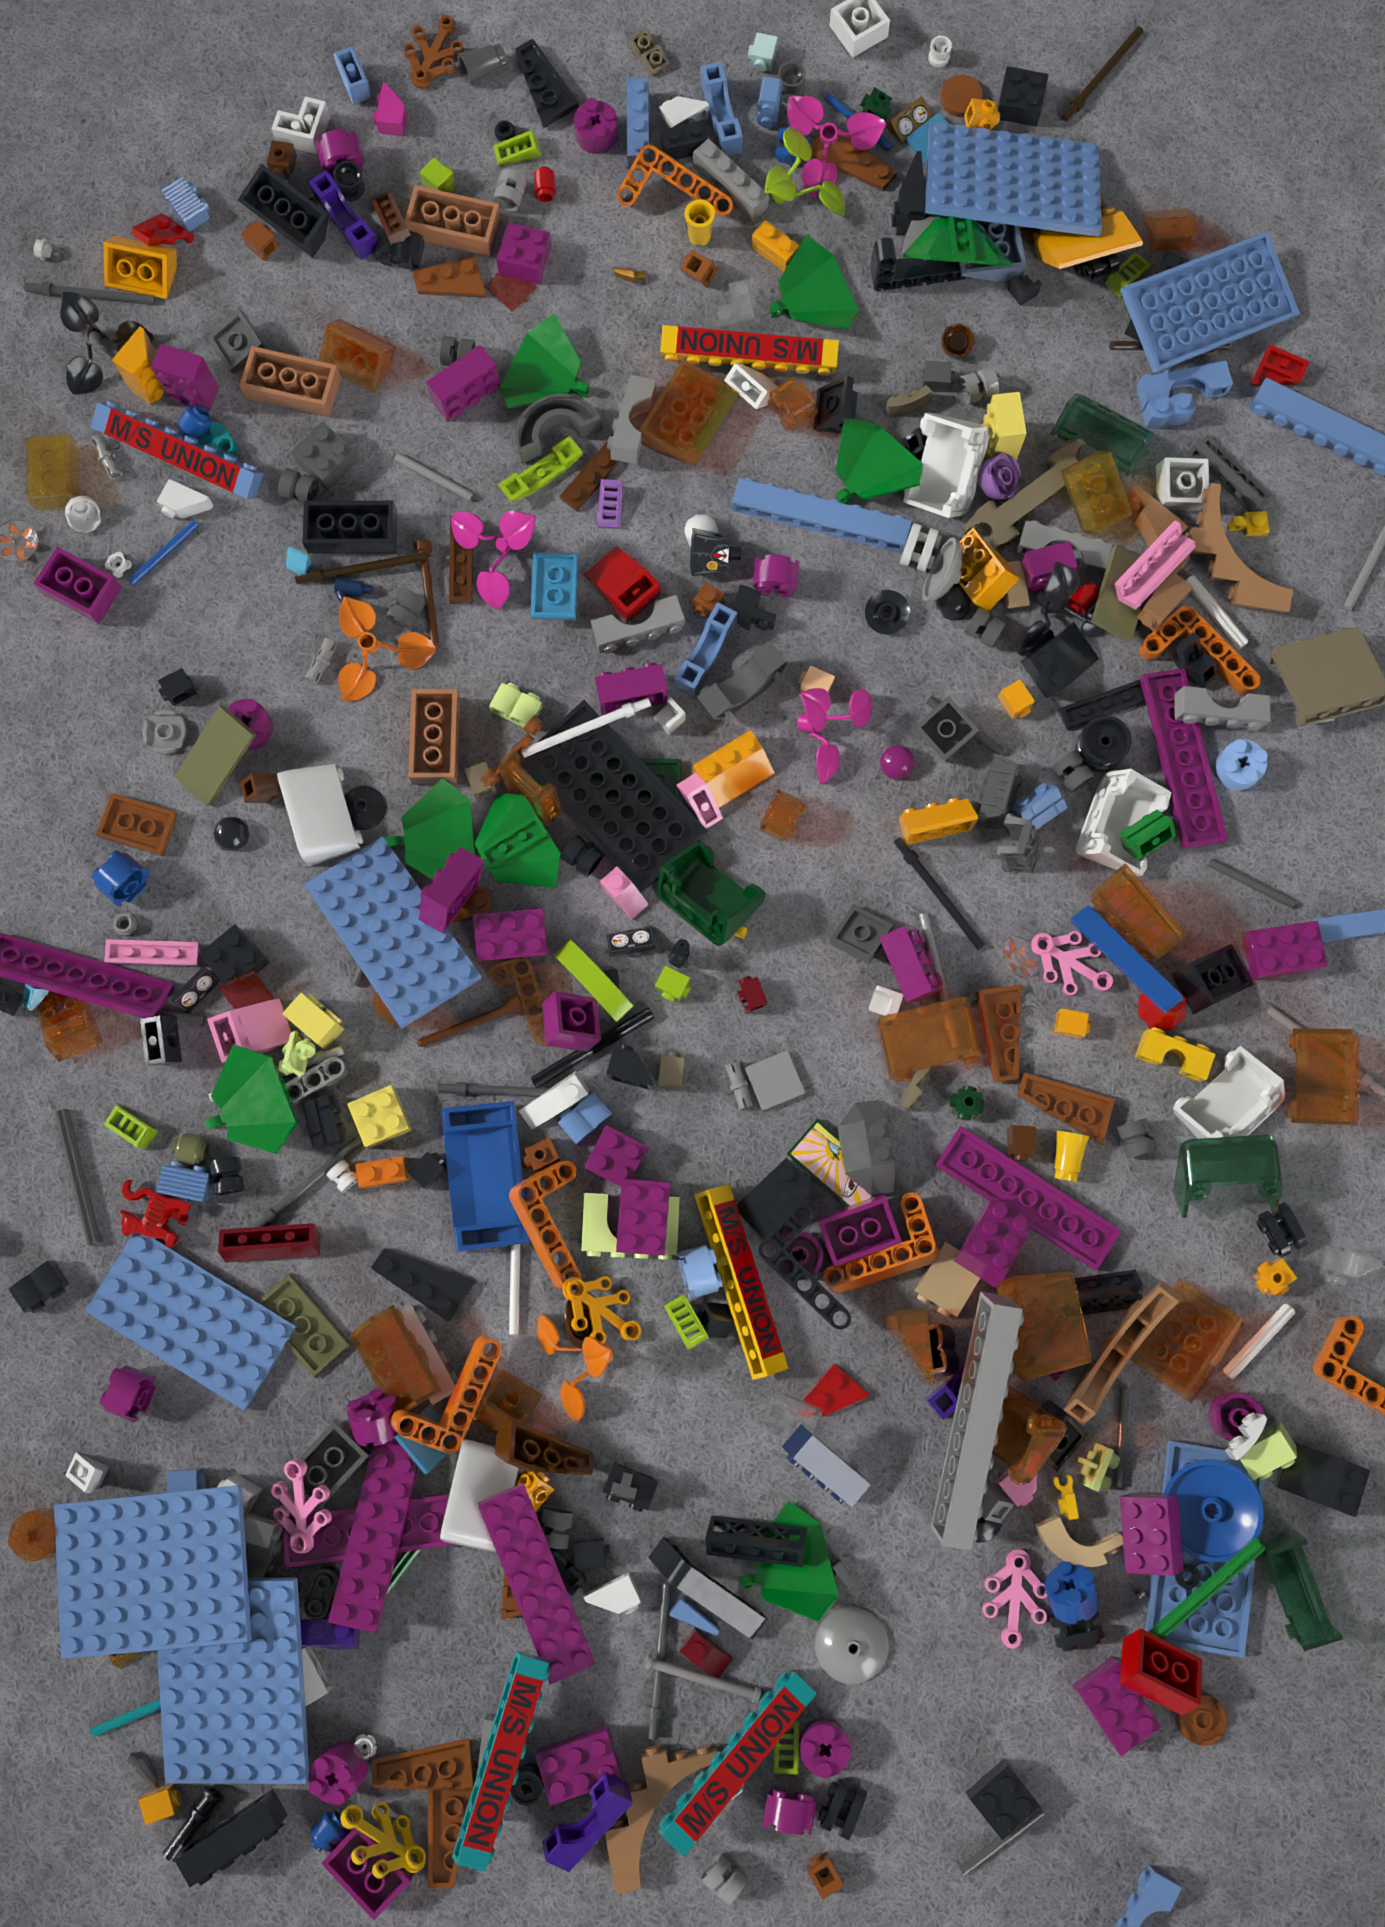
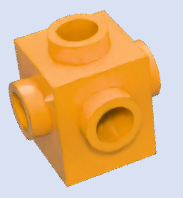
M972 98L964 115L966 126L969 128H986L989 131L993 130L1000 120V112H998L996 102L988 99Z
M1283 1258L1274 1259L1272 1262L1269 1260L1265 1261L1257 1267L1258 1272L1253 1275L1257 1280L1255 1282L1257 1288L1263 1294L1277 1296L1287 1292L1290 1289L1288 1285L1297 1279Z
M525 1471L516 1481L515 1486L524 1483L534 1510L537 1512L554 1491V1488L548 1483L550 1478L545 1473Z

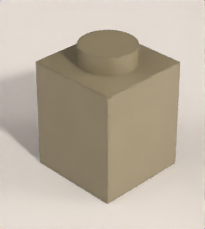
M474 762L467 769H464L476 800L497 792L495 785L493 787L488 785L485 788L483 786L484 783L480 780L488 771L486 762Z
M667 1052V1056H661L658 1085L682 1088L685 1058H681V1054Z

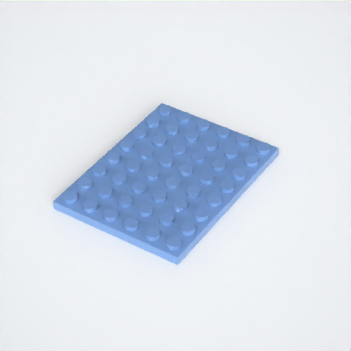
M930 122L927 145L925 213L1099 237L1102 230L1099 145L1090 142H1075L1069 139H1053L1047 136H1031L1025 133L989 131L986 128H969L965 125Z
M242 1485L54 1505L61 1659L243 1643L252 1640Z
M248 1578L251 1641L157 1650L165 1783L307 1784L309 1781L297 1578Z

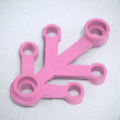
M1072 931L1068 935L1053 938L1049 934L1039 933L1032 939L1031 948L1035 954L1041 956L1044 968L1043 980L1046 983H1054L1058 978V974L1053 970L1051 956L1059 961L1064 981L1062 990L1065 995L1073 996L1078 990L1077 985L1073 981L1070 968L1091 980L1094 988L1098 991H1106L1112 986L1113 978L1108 972L1096 973L1076 960L1088 956L1091 958L1098 957L1101 954L1098 948L1096 955L1090 952L1091 947H1096L1094 944L1066 952L1057 948V946L1068 943L1072 946L1078 945L1082 940L1079 932ZM1073 934L1078 937V941H1071L1070 936ZM1040 941H1044L1047 946L1045 949L1039 947ZM1048 972L1053 973V980L1047 979L1046 974ZM1099 978H1103L1106 981L1105 986L1098 984ZM1072 985L1074 992L1069 993L1066 990V986Z
M295 1458L287 1462L284 1468L286 1476L293 1480L294 1500L288 1494V1486L285 1482L280 1481L274 1484L271 1488V1493L283 1505L273 1511V1517L291 1535L290 1546L292 1550L296 1553H307L313 1548V1536L322 1526L328 1524L332 1516L327 1509H322L315 1514L314 1521L308 1527L306 1518L320 1502L329 1498L330 1490L325 1485L318 1486L313 1490V1495L305 1503L303 1476L307 1471V1463L303 1459ZM290 1513L295 1517L296 1525L289 1518Z
M1021 1549L1010 1551L1006 1557V1565L994 1576H989L984 1581L985 1588L989 1592L995 1593L999 1590L1000 1583L1012 1574L1011 1585L991 1602H986L982 1606L983 1614L987 1618H994L998 1613V1609L1010 1600L1008 1627L1002 1631L1001 1640L1006 1647L1011 1649L1017 1648L1022 1642V1635L1018 1631L1020 1601L1031 1613V1618L1035 1623L1043 1624L1047 1620L1046 1612L1042 1608H1038L1021 1586L1023 1575L1033 1587V1593L1038 1598L1044 1599L1047 1597L1046 1590L1042 1595L1037 1594V1588L1039 1586H1044L1045 1588V1584L1040 1582L1031 1571L1030 1557ZM1016 1558H1022L1023 1560L1022 1565L1019 1567L1014 1564ZM991 1580L996 1581V1587L993 1589L988 1588V1582ZM990 1605L993 1606L994 1612L987 1614L986 1608ZM1036 1612H1042L1043 1618L1041 1620H1036ZM1011 1634L1016 1635V1641L1013 1643L1008 1641V1637Z

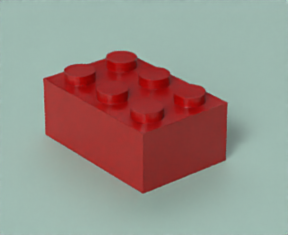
M1140 1628L1123 1638L1120 1685L1180 1715H1184L1201 1706L1202 1659Z

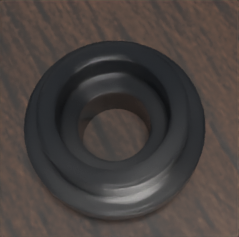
M502 120L495 127V137L498 141L503 142L515 137L516 129L511 122Z
M1183 1563L1184 1571L1176 1574L1175 1580L1182 1588L1192 1589L1200 1581L1199 1570L1190 1563ZM1186 1571H1189L1191 1575L1188 1580L1183 1579V1574Z

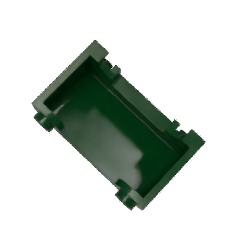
M698 840L661 865L657 894L665 905L716 946H722L729 941L765 900L766 892L755 884H749L745 889L741 888L713 865V850Z

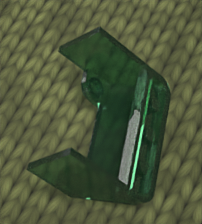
M1075 393L1067 401L1050 433L1053 437L1057 434L1064 441L1082 438L1087 445L1114 458L1115 467L1125 472V475L1128 477L1154 435L1149 429L1080 393Z
M1252 1135L1189 1139L1181 1144L1173 1193L1182 1218H1187L1189 1201H1199L1206 1198L1210 1193L1211 1186L1257 1184L1259 1193L1266 1196L1272 1213H1277L1283 1185L1278 1146L1273 1136Z
M1292 1529L1263 1543L1266 1549L1259 1555L1262 1565H1267L1288 1622L1284 1626L1289 1639H1295L1304 1652L1343 1640L1342 1634L1330 1623L1302 1546L1308 1544L1306 1538L1295 1529Z

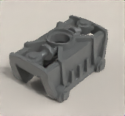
M993 755L986 780L983 781L979 802L981 808L977 812V822L980 827L986 829L1006 827L1004 826L1006 814H1011L1010 809L1013 807L1017 789L1021 787L1023 781L1021 775H1019L1018 764L1002 755Z
M1006 814L1004 826L1008 828L1011 834L1010 839L1019 842V847L998 846L995 856L1002 861V870L1004 872H1012L1013 870L1032 874L1040 858V837L1036 836L1035 826L1032 825L1031 820L1018 818L1013 814Z

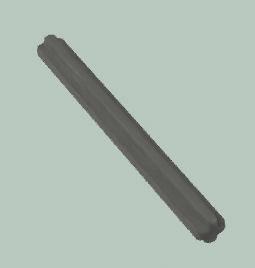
M61 1109L56 1111L55 1115L86 1243L88 1246H93L101 1243V1238L70 1111L68 1109Z

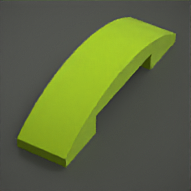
M569 436L552 447V452L519 475L515 472L499 483L498 486L511 503L537 492L560 476L583 455V452Z
M572 940L554 954V957L582 984L616 1022L634 1007L613 982Z

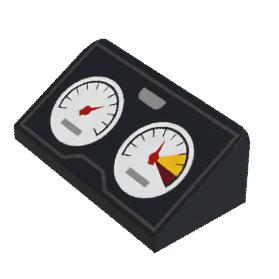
M652 926L606 934L610 957L656 949Z
M201 967L173 996L171 1001L186 1013H191L218 985L220 979L206 967Z

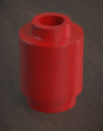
M542 166L533 173L534 192L538 201L550 202L556 194L555 172L549 167Z
M1091 582L1082 584L1068 600V608L1084 616L1097 602L1100 592L1099 588Z

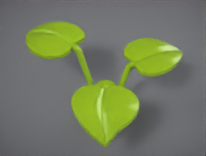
M789 126L784 131L783 141L789 153L797 157L796 162L788 173L780 166H773L767 175L765 193L771 194L776 203L782 204L784 201H792L799 195L818 190L820 191L819 198L822 203L834 213L844 217L846 213L844 197L840 189L831 181H824L822 186L817 185L796 192V184L789 177L797 168L801 159L804 161L811 159L812 150L807 138L799 130Z

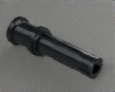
M205 1786L201 1798L190 1807V1815L166 1849L163 1850L162 1854L168 1861L175 1862L174 1860L191 1840L200 1825L211 1818L210 1813L217 1804L223 1801L222 1793L213 1786Z

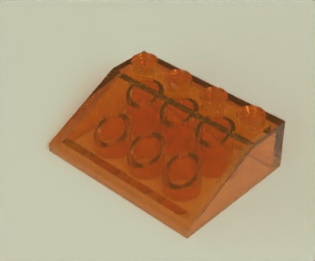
M682 359L639 429L642 433L641 444L654 452L696 467L740 393L685 359Z
M1126 863L1090 895L1092 897V904L1098 910L1102 909L1109 924L1114 928L1117 927L1123 933L1121 935L1122 938L1129 945H1133L1150 965L1188 936Z
M1072 1271L1018 1275L1002 1280L997 1285L998 1295L1009 1296L1023 1309L1024 1321L1022 1326H1019L1017 1334L1019 1344L1017 1350H1014L1012 1358L1014 1362L1013 1372L1022 1381L1093 1362Z
M1179 1279L1173 1289L1182 1295L1180 1302L1156 1325L1129 1360L1192 1404L1245 1327V1324L1240 1316Z
M394 1305L368 1318L349 1335L377 1388L382 1389L383 1393L390 1394L395 1398L398 1410L410 1411L441 1391L439 1379L430 1371L426 1356L419 1351L414 1334L408 1331L404 1324L402 1313L398 1309L396 1310Z
M915 1307L887 1310V1315H883L884 1328L889 1330L891 1338L918 1381L929 1385L935 1384L926 1308Z

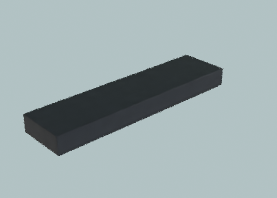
M1137 680L1059 708L1058 711L1066 730H1070L1086 724L1098 716L1111 715L1145 702L1141 682Z

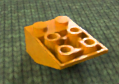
M972 528L960 541L962 549L960 572H962V576L958 583L973 603L990 611L1020 580V577L975 528Z

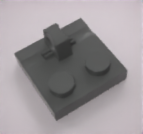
M240 309L207 337L227 369L233 374L247 363L251 346L258 348L266 346L245 313Z
M852 905L829 941L831 945L870 964L882 947L879 937L892 932L893 924Z

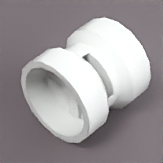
M937 36L932 40L928 56L932 66L943 67L948 64L952 48L949 38Z
M345 1160L337 1163L327 1173V1177L337 1183V1188L341 1193L346 1192L358 1181L357 1173L349 1169V1164Z

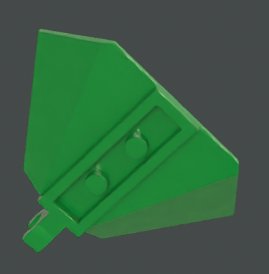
M940 216L934 219L903 254V257L1011 266V261L975 220L953 216Z
M806 234L778 281L782 302L775 301L769 304L771 317L774 318L788 313L789 318L797 322L848 330L859 310L834 255Z
M554 313L526 333L499 387L508 409L530 406L538 399L553 394L570 395L572 392L586 398L590 391L588 389L589 384L582 381L576 382L581 361Z
M850 418V420L843 422L835 469L836 474L847 488L841 489L835 495L838 498L837 500L847 505L855 496L859 499L867 500L920 486L923 463L878 424Z
M442 778L401 817L404 836L386 837L387 846L405 845V863L433 880L439 868L443 870L446 866L445 863L451 853L455 854L460 847L475 855L470 799Z
M497 793L475 841L481 856L480 858L484 860L483 869L487 866L500 883L556 888L561 853L530 802L523 795Z
M232 1045L211 1095L212 1099L221 1109L222 1114L205 1120L207 1129H217L226 1124L227 1140L278 1154L297 1124L289 1102L291 1098L283 1078L279 1077L271 1056L238 1045Z
M788 1500L772 1523L807 1527L803 1567L754 1561L757 1573L739 1576L740 1584L743 1590L760 1586L764 1602L819 1623L839 1597L828 1549L820 1522ZM767 1531L764 1533L763 1537L772 1538L776 1534L774 1532ZM791 1534L786 1538L789 1541L799 1542L800 1535Z

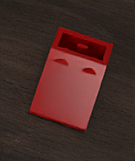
M618 546L584 573L588 581L627 623L661 595V585L656 579Z

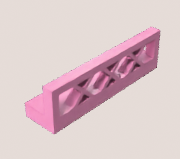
M1174 521L1117 580L1115 588L1119 601L1136 610L1196 547L1195 541L1182 535L1179 522Z

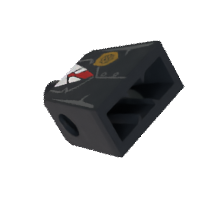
M692 528L691 576L726 572L728 570V560H741V547L729 546L727 535Z

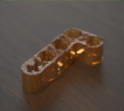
M519 957L496 964L489 972L491 982L498 988H505L516 984L531 1036L537 1045L545 1047L546 1041L537 1037L540 1035L537 1025L542 1024L544 1030L542 1007L544 1000L531 962L527 958ZM525 964L529 966L528 972L523 975L518 974L517 968ZM504 971L506 972V978L500 982L496 981V973ZM528 986L535 987V993L529 997L523 994L524 989ZM532 1009H542V1015L536 1019L530 1017Z

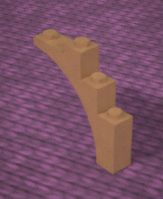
M1211 483L1202 492L1201 502H1204L1203 510L1199 512L1197 517V525L1200 526L1199 528L1194 527L1190 529L1189 533L1187 532L1185 535L1195 541L1196 547L1190 553L1212 557V559L1208 560L1206 573H1209L1208 579L1234 583V586L1230 588L1228 596L1229 600H1231V606L1281 614L1288 613L1290 611L1293 589L1275 585L1261 578L1249 569L1236 555L1226 537L1221 521L1219 503L1221 484Z
M1161 1281L1141 1301L1137 1300L1125 1312L1117 1330L1104 1341L1096 1359L1081 1373L1063 1410L1082 1425L1090 1420L1097 1413L1106 1394L1129 1359L1156 1325L1180 1302L1182 1295L1164 1281Z
M710 1744L697 1747V1751L687 1753V1750H679L673 1752L672 1757H668L667 1747L661 1748L660 1745L649 1746L646 1748V1752H642V1763L647 1784H642V1781L628 1784L633 1801L628 1810H626L628 1820L624 1821L623 1817H619L613 1826L605 1832L616 1895L641 1889V1845L646 1827L656 1807L665 1795L683 1778L701 1768L710 1766L712 1757L718 1752L717 1747L712 1748Z

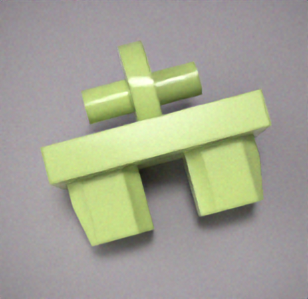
M296 1030L290 1033L289 1041L283 1045L282 1051L285 1057L279 1061L278 1069L285 1075L293 1072L299 1077L304 1075L308 1058L313 1057L315 1054V1045L309 1039L303 1040Z
M1095 1443L1093 1451L1088 1452L1086 1459L1078 1458V1462L1084 1464L1081 1470L1083 1477L1080 1484L1097 1492L1099 1490L1108 1491L1112 1482L1111 1478L1105 1476L1108 1467L1117 1468L1120 1457L1113 1453L1114 1450Z

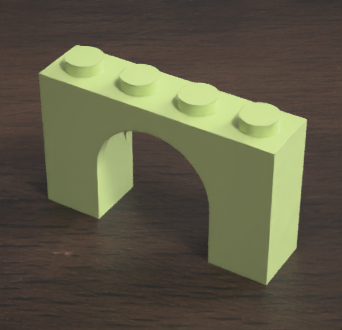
M584 1193L581 1251H587V1256L601 1257V1252H611L610 1257L625 1258V1253L616 1252L617 1238L611 1233L608 1225L609 1194ZM680 1197L669 1198L665 1256L658 1255V1259L672 1260V1255H677ZM634 1254V1258L648 1259L649 1256L646 1254Z

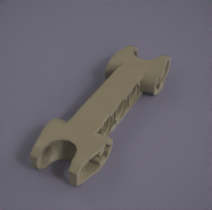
M1082 438L1062 446L1047 459L1046 464L1050 470L1000 507L993 500L985 503L963 525L961 531L966 535L972 528L985 530L991 537L988 543L997 552L1003 550L1020 536L1021 533L1016 528L1020 524L1019 521L1026 520L1037 511L1038 507L1042 508L1054 499V495L1058 496L1066 489L1073 496H1076L1089 486L1093 479L1103 471L1105 465L1102 461L1089 466L1078 462L1076 455L1080 453L1086 443Z

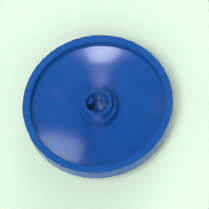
M1198 1460L1182 1467L1168 1482L1163 1494H1178L1182 1550L1189 1555L1208 1562H1226L1250 1541L1259 1537L1264 1523L1263 1501L1254 1482L1238 1467L1221 1460Z

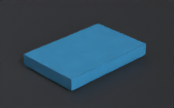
M533 552L531 619L576 620L578 553Z

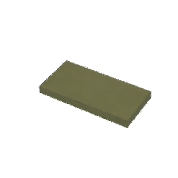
M1115 545L1111 550L1091 623L1128 643L1133 639L1138 621L1137 616L1140 613L1142 604L1135 610L1119 601L1115 583L1139 557L1121 546Z
M224 705L219 706L174 777L206 806L211 805L257 734Z
M291 1273L258 1300L259 1303L297 1325L286 1346L314 1378L351 1346L350 1342Z

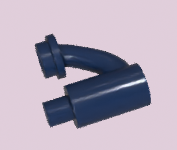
M336 578L334 592L340 603H342L343 598L347 597V595L362 597L363 594H372V585H364V581Z

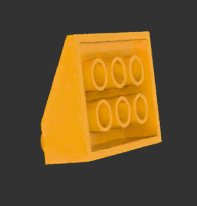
M1113 206L1101 210L1102 230L1099 237L1045 229L1033 232L1036 258L1058 269L1143 245V241L1124 212L1115 209Z

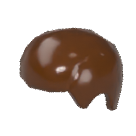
M960 323L946 327L941 337L942 349L946 355L952 358H962L968 355L975 343L973 332L969 327Z

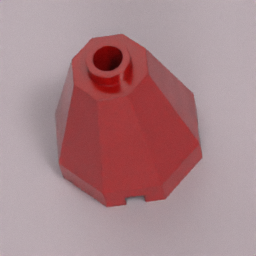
M1171 984L1182 995V993L1173 984ZM1142 993L1138 996V1016L1147 1024L1149 1029L1158 1028L1163 1031H1171L1186 1018V998L1183 996L1182 1001L1164 1014Z

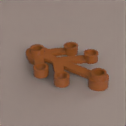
M448 15L440 18L438 22L439 31L430 48L425 39L424 28L420 25L413 27V38L418 42L424 56L422 65H420L416 57L417 51L414 44L407 43L403 47L404 55L409 59L413 69L410 74L411 82L417 88H426L431 83L432 78L446 73H453L455 71V63L450 57L458 56V53L464 52L463 43L459 40H454L451 43V47L439 51L446 36H450L456 31L455 21ZM442 61L441 66L431 68L433 63Z
M535 715L523 727V730L527 733L514 745L506 758L499 763L496 769L491 766L480 779L484 783L483 786L485 788L488 785L493 787L501 778L498 775L499 772L502 774L509 765L512 766L520 757L521 749H526L532 743L534 738L530 734L532 733L535 736L541 730L543 725L540 723L541 720Z

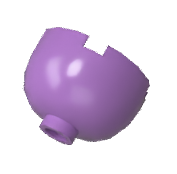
M1006 453L997 454L986 459L978 475L980 489L991 499H1009L1020 490L1021 485L1017 486L1018 479L1021 478L1019 464L1014 457L1006 456Z

